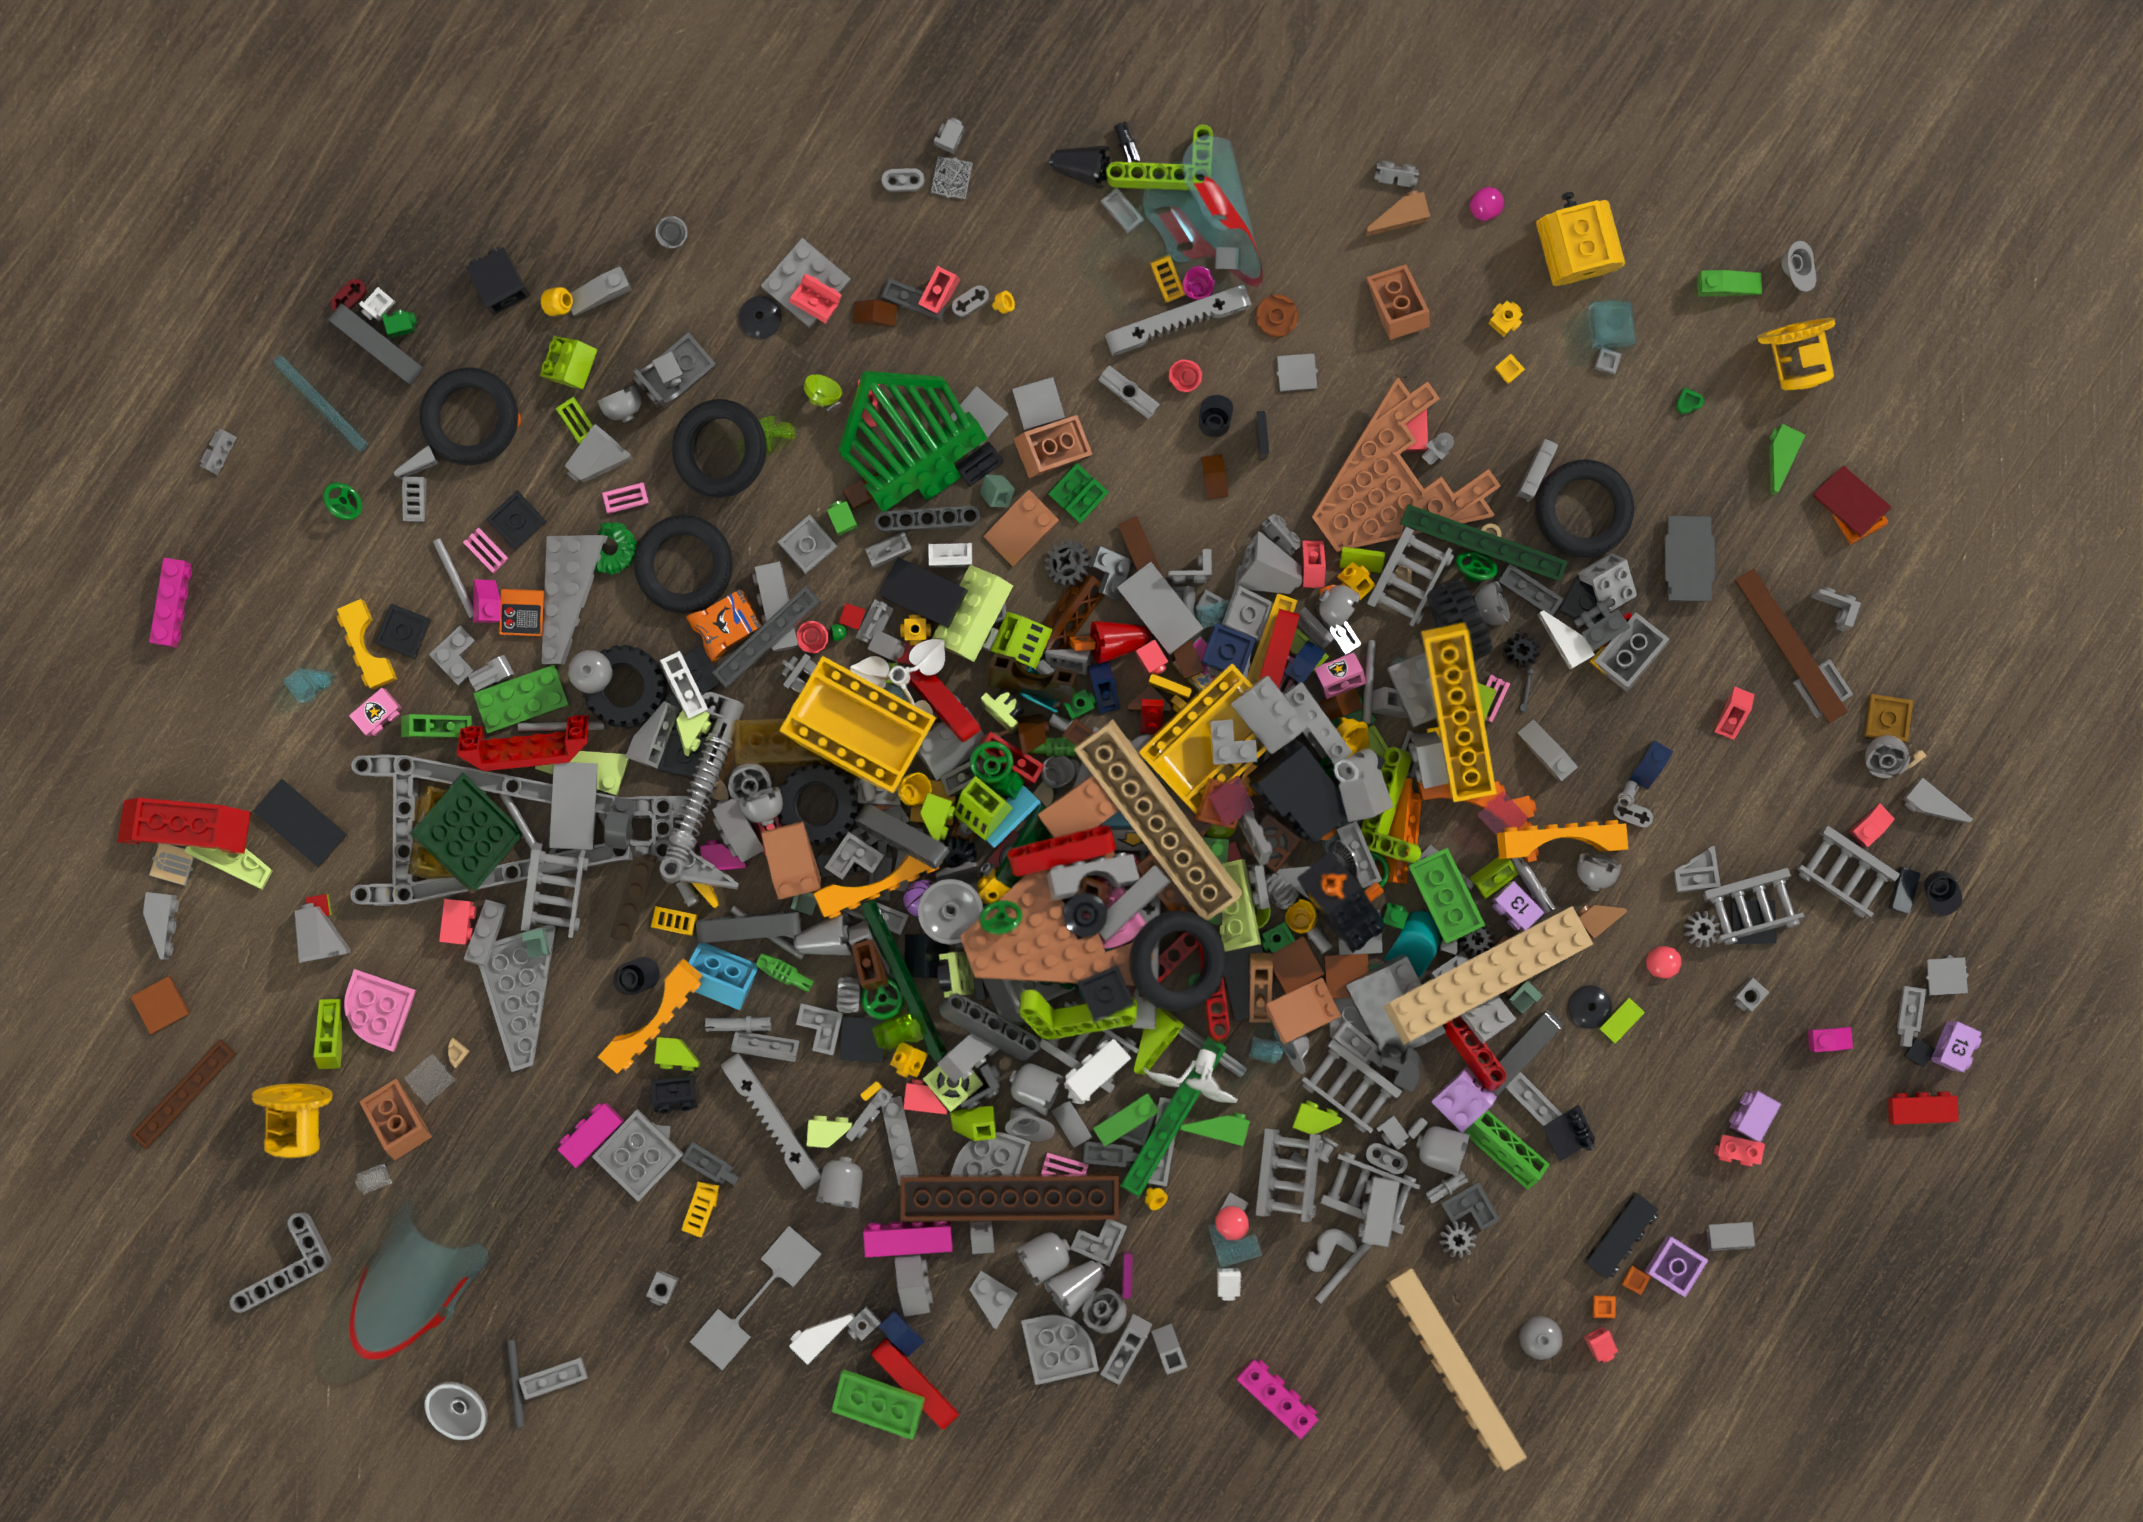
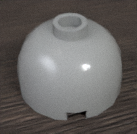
M633 385L626 390L618 391L597 402L607 418L614 421L621 419L624 423L634 419L633 414L641 407V395L637 385Z
M1497 581L1482 586L1475 595V603L1483 621L1493 626L1509 622L1508 619H1510L1506 597L1503 598L1499 593L1503 590Z
M1345 585L1334 586L1329 591L1325 589L1319 597L1321 601L1319 613L1322 619L1334 629H1337L1336 625L1342 626L1355 610L1352 605L1354 601L1359 602L1360 594Z
M586 650L572 658L569 664L568 675L576 689L584 693L594 694L602 691L608 685L612 678V667L610 661L603 654L594 650Z
M1882 735L1873 739L1867 746L1865 753L1866 765L1869 771L1879 778H1892V775L1898 772L1899 775L1908 768L1910 762L1907 746L1901 739L1893 735Z
M742 763L734 768L729 777L728 789L730 796L737 800V802L742 797H744L745 801L750 799L749 794L771 788V779L768 771L758 763Z
M776 787L774 792L772 788L749 794L750 799L746 801L744 797L738 800L743 815L753 823L761 822L762 826L773 823V818L780 814L783 807L779 787Z
M1588 853L1580 854L1577 874L1581 881L1587 885L1588 889L1599 891L1600 888H1608L1616 882L1622 865L1617 866L1615 859L1600 854H1594V858L1587 857Z
M1102 1288L1104 1290L1099 1292H1092L1082 1308L1084 1322L1091 1329L1103 1334L1118 1330L1123 1325L1127 1312L1124 1300L1114 1290Z
M1544 1316L1528 1319L1520 1328L1518 1337L1523 1351L1531 1358L1538 1360L1550 1359L1556 1355L1563 1341L1562 1331L1558 1324L1549 1317Z

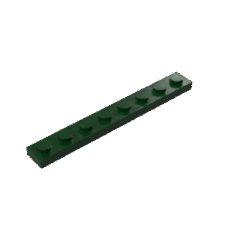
M1410 504L1406 505L1400 521L1401 525L1561 581L1568 563L1566 560Z
M875 899L867 901L861 905L862 915L870 923L873 938L879 942L881 955L887 960L890 966V974L899 985V993L908 1004V1012L918 1025V1034L921 1038H924L927 1044V1053L930 1057H933L935 1062L943 1059L948 1053Z

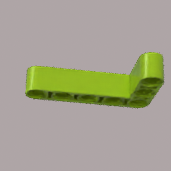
M1199 125L1195 128L1192 165L1112 162L1106 170L1108 184L1116 188L1198 191L1193 183H1203L1204 181H1199L1196 177L1204 175L1211 178L1212 129L1207 125ZM1206 135L1208 139L1200 140L1198 136ZM1199 155H1205L1207 159L1201 161L1197 159V157ZM1113 172H1119L1122 174L1120 177L1117 178L1111 176ZM1138 172L1143 176L1141 178H1134L1132 175ZM1157 173L1164 175L1162 179H1156L1153 176ZM1178 174H1182L1185 176V178L1183 180H1177L1175 176Z
M1391 747L1384 754L1385 762L1381 773L1393 807L1377 816L1364 819L1361 832L1369 850L1401 861L1415 863L1421 856L1420 847L1388 835L1411 764L1409 752Z
M1025 990L1021 993L1019 1014L1041 1038L1053 1040L1133 1025L1136 1023L1138 1001L1132 997L1135 1006L1094 1022L1086 1004L1054 1010L1040 993L1034 990Z

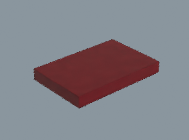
M1844 465L1813 494L1817 501L1860 538L1891 509V506Z

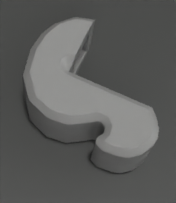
M1336 1228L1326 1229L1318 1236L1316 1242L1317 1253H1314L1312 1250L1307 1253L1306 1264L1314 1272L1323 1271L1336 1244L1356 1253L1357 1246L1355 1240L1343 1230Z

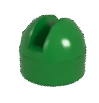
M840 624L830 625L832 641L837 642L844 639L846 636L845 627Z

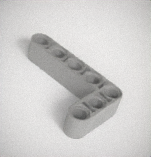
M306 1212L296 1213L288 1220V1227L304 1258L233 1295L230 1299V1306L235 1312L249 1310L330 1266L331 1256L309 1214ZM297 1217L303 1218V1228L297 1227L295 1223ZM307 1236L314 1239L312 1248L308 1247L305 1243ZM317 1255L324 1259L322 1267L317 1266L315 1263ZM297 1266L304 1268L305 1274L303 1277L296 1274ZM278 1276H282L285 1279L284 1287L278 1286L276 1282ZM259 1286L264 1287L266 1290L264 1297L259 1296L257 1293ZM240 1296L246 1299L245 1307H241L238 1304Z

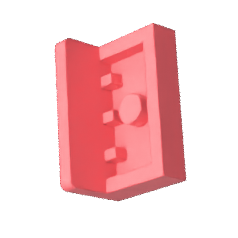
M804 274L800 285L790 297L789 302L826 324L837 309L842 295L834 288L821 283L817 278Z
M1722 1135L1720 1145H1715L1714 1154L1719 1156V1160L1732 1162V1159L1740 1160L1742 1165L1753 1167L1754 1163L1761 1165L1765 1144Z

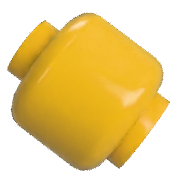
M550 288L542 293L541 306L547 315H564L571 310L573 299L565 288Z

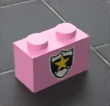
M1354 652L1314 668L1317 681L1326 699L1366 684L1364 671Z
M381 688L349 716L366 736H376L384 729L383 725L388 721L392 722L399 717V711L402 710V707L386 689Z

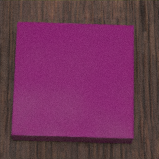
M1123 1251L1122 1297L1129 1299L1132 1297L1133 1254L1131 1251Z

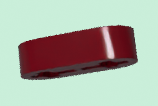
M358 279L350 280L332 298V309L334 311L339 306L337 302L340 300L342 302L345 301V306L352 310L365 297L367 293L365 284ZM354 285L357 287L361 285L359 287L361 291L359 294L353 293L352 287Z

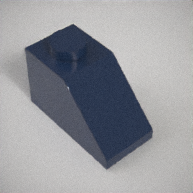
M1308 640L1283 675L1297 685L1300 682L1304 683L1326 652Z
M1109 661L1088 666L1099 713L1102 714L1120 709Z
M1655 740L1650 742L1629 779L1648 790L1665 767L1673 751Z
M896 1309L878 1326L908 1357L925 1342Z

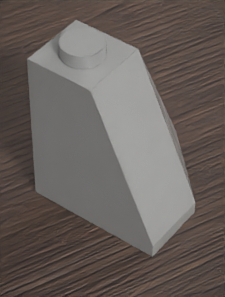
M595 424L565 467L569 470L567 475L577 482L580 479L585 483L630 462L633 457Z
M1258 532L1247 545L1244 552L1246 556L1242 566L1239 565L1236 571L1235 586L1239 585L1247 590L1291 594L1295 587L1298 588L1302 583V566L1264 534Z
M313 903L300 905L301 910L295 911L299 963L351 953L349 946L320 906L314 907Z

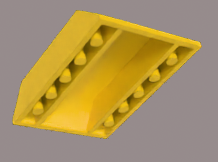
M822 656L779 731L800 746L875 787L894 794L936 717Z
M1230 664L1213 678L1157 731L1138 752L1195 814L1208 777L1232 783L1253 763L1213 765L1210 721L1233 720L1234 741L1256 740L1257 759L1267 750L1230 704L1252 686L1233 664Z

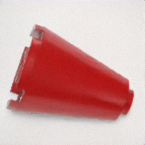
M1104 621L1092 622L1090 625V636L1095 641V649L1092 650V654L1096 663H1105L1132 653L1151 641L1149 629L1146 630L1145 626Z

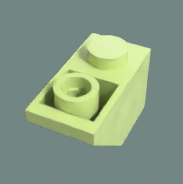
M682 710L676 719L684 753L687 756L692 751L695 752L701 743L700 737L703 733L706 734L711 727L710 714L705 711L688 719Z
M814 1115V1119H810L808 1122L807 1146L830 1147L852 1128L853 1122H848L849 1118L836 1117L835 1121L827 1120V1116Z

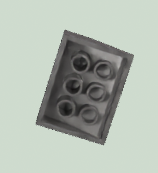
M1403 954L1345 984L1375 1044L1378 1046L1380 1054L1384 1045L1405 1052L1407 1047L1414 1049L1446 1033L1443 1025H1440L1403 1045L1383 1008L1389 1002L1421 986L1408 957Z

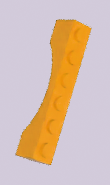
M1618 820L1605 821V825L1599 826L1598 821L1585 822V827H1578V823L1565 824V828H1558V824L1545 825V829L1538 830L1537 826L1524 827L1525 831H1517V827L1504 828L1502 833H1497L1499 859L1527 857L1534 849L1555 838L1580 840L1593 846L1599 852L1628 850L1626 824H1618Z
M907 854L892 873L878 882L859 887H844L830 884L812 894L823 917L828 916L829 919L840 915V910L846 907L849 910L861 905L860 901L868 898L869 901L881 896L880 891L888 889V892L900 887L899 883L906 879L908 882H911L920 877L919 873L923 871L930 873L937 869H933Z
M682 959L665 979L663 1001L656 1016L637 1031L615 1036L598 1058L617 1074L622 1068L626 1071L634 1062L631 1059L634 1054L640 1055L647 1047L645 1044L647 1039L653 1040L661 1031L658 1028L662 1022L667 1024L674 1016L672 1013L674 1008L680 1009L688 1000L685 997L689 991L694 993L701 985L699 979L703 975L685 959Z

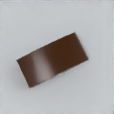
M865 479L843 490V494L852 510L871 503L873 499L864 486L868 483Z

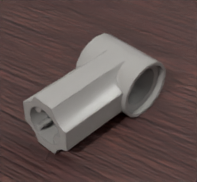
M502 655L488 662L487 666L469 674L468 677L475 691L478 692L496 682L505 681L515 674L506 656Z

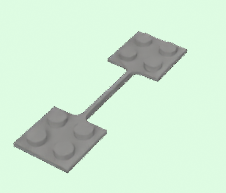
M788 1226L761 1258L773 1270L772 1277L735 1319H730L721 1310L717 1309L690 1343L723 1370L751 1338L740 1328V1318L776 1277L783 1278L794 1287L820 1257L821 1253Z

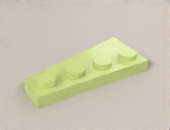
M579 751L570 762L597 763V789L618 795L629 758L626 757V754ZM554 764L535 766V769L553 775Z
M187 846L184 850L185 853L263 890L273 872L246 848L245 854L224 853L219 849Z
M1245 859L1223 863V867L1242 891L1238 900L1221 911L1222 925H1220V934H1222L1221 939L1225 952L1260 945V935Z

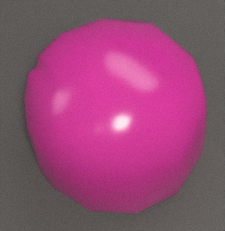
M1482 188L1472 196L1469 203L1470 211L1475 218L1482 221L1493 219L1502 212L1504 197L1496 188Z
M1195 266L1186 272L1182 287L1188 298L1198 301L1212 295L1215 281L1212 279L1209 269Z

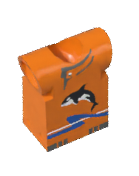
M740 589L706 610L686 616L693 631L702 636L703 648L711 663L717 661L729 648L751 637L763 626L745 592Z

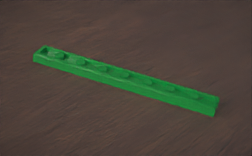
M1208 1036L1201 1049L1216 1054L1212 1067L1214 1070L1227 1047L1213 1041ZM1196 1067L1192 1069L1177 1088L1121 1184L1122 1188L1140 1197L1201 1093L1200 1090L1193 1089L1186 1084L1188 1079L1201 1080L1202 1074L1195 1071Z

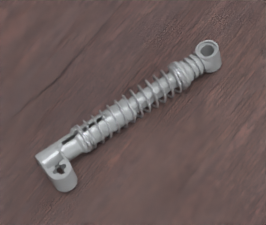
M707 692L702 695L706 706L714 702V706H711L705 712L709 713L710 719L716 722L712 732L706 737L707 743H704L706 749L701 751L703 757L698 759L700 765L696 766V769H698L697 773L692 774L695 777L694 781L689 782L693 790L687 789V792L693 795L691 798L684 797L690 803L688 806L681 805L687 811L685 814L678 813L684 819L683 821H675V823L681 825L680 829L672 828L673 831L669 837V851L666 852L667 856L664 857L660 864L661 876L668 883H675L681 879L685 866L684 862H686V857L689 855L688 852L696 845L697 841L694 837L700 835L697 829L703 827L700 821L706 819L702 813L709 811L706 806L711 804L709 798L714 797L712 791L717 789L715 783L720 781L718 775L723 773L721 767L726 765L724 759L729 757L727 751L732 749V738L744 709V704L714 692ZM720 703H723L719 714H717L716 708H718ZM725 728L724 734L720 739L723 729ZM705 799L709 801L708 804L704 803ZM699 814H700L701 816H703L704 818H703V819H698ZM696 822H698L701 826L695 827ZM693 830H695L698 834H692ZM669 866L677 868L676 873L672 875L667 874L665 870Z

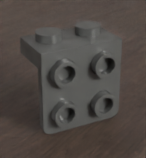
M988 1063L980 1068L990 1087L960 1104L962 1108L967 1106L970 1109L980 1103L979 1098L986 1096L988 1099L999 1093L998 1088L1001 1087L998 1078L1001 1075L995 1065L991 1066Z

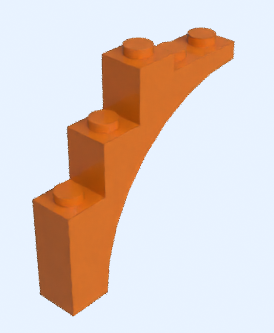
M1499 781L1495 782L1497 794L1463 800L1488 811L1507 828L1517 827V831H1525L1524 827L1532 826L1531 822L1527 823V818L1534 817V812H1536L1535 802L1533 799L1530 800L1529 796L1504 802L1503 798L1506 797L1504 786L1499 784ZM1421 782L1417 783L1422 801L1438 798L1452 799L1449 784L1423 788ZM1538 847L1527 857H1524L1527 863L1537 860L1536 856L1539 855Z

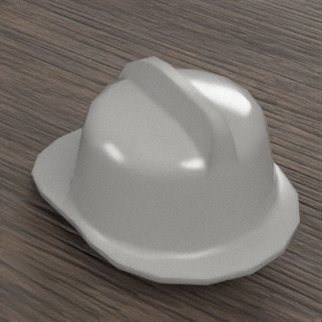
M1794 242L1782 257V269L1791 278L1795 287L1804 292L1811 291L1816 284L1813 251L1806 242Z
M1275 1029V1038L1284 1049L1292 1066L1297 1072L1304 1074L1305 1065L1303 1057L1309 1050V1040L1306 1034L1283 1044Z
M1012 1107L1010 1121L1005 1125V1131L1008 1134L1034 1142L1049 1140L1055 1133L1054 1126L1050 1122L1039 1118L1038 1113L1030 1107Z

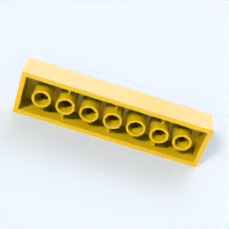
M1465 623L1422 631L1439 734L1449 778L1448 784L1453 802L1497 794L1468 629Z

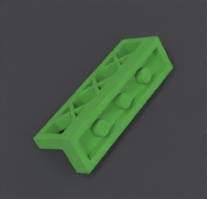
M1488 1110L1463 1132L1469 1134L1471 1141L1527 1190L1541 1179L1550 1165ZM1483 1116L1490 1122L1491 1127L1486 1126L1481 1121ZM1499 1132L1506 1136L1507 1141L1500 1138ZM1515 1147H1519L1523 1151V1155L1518 1154ZM1531 1161H1535L1541 1166V1169L1538 1171L1534 1168Z

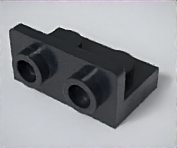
M694 1075L651 1080L652 1105L655 1112L666 1114L674 1110L690 1111L698 1107Z

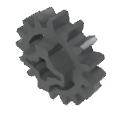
M1069 539L1067 544L1061 540V546L1054 544L1055 550H1048V554L1051 556L1045 559L1049 563L1045 570L1050 572L1048 576L1054 579V582L1057 584L1062 582V585L1067 587L1070 582L1071 585L1076 586L1077 579L1083 582L1081 576L1083 574L1089 575L1085 570L1086 568H1091L1087 562L1091 559V556L1086 554L1088 549L1082 547V544L1078 541L1074 543L1073 540Z

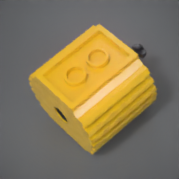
M1567 192L1561 196L1562 200L1567 201L1564 204L1565 209L1557 210L1536 221L1553 286L1566 285L1605 275L1622 268L1626 264L1610 204L1607 200H1596L1577 205L1576 201H1572V198L1575 197L1574 193Z

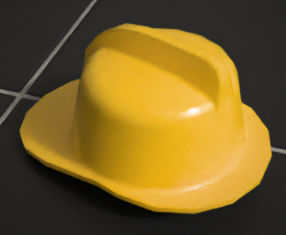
M1342 717L1340 725L1336 730L1352 751L1347 756L1349 757L1368 748V726L1365 722Z

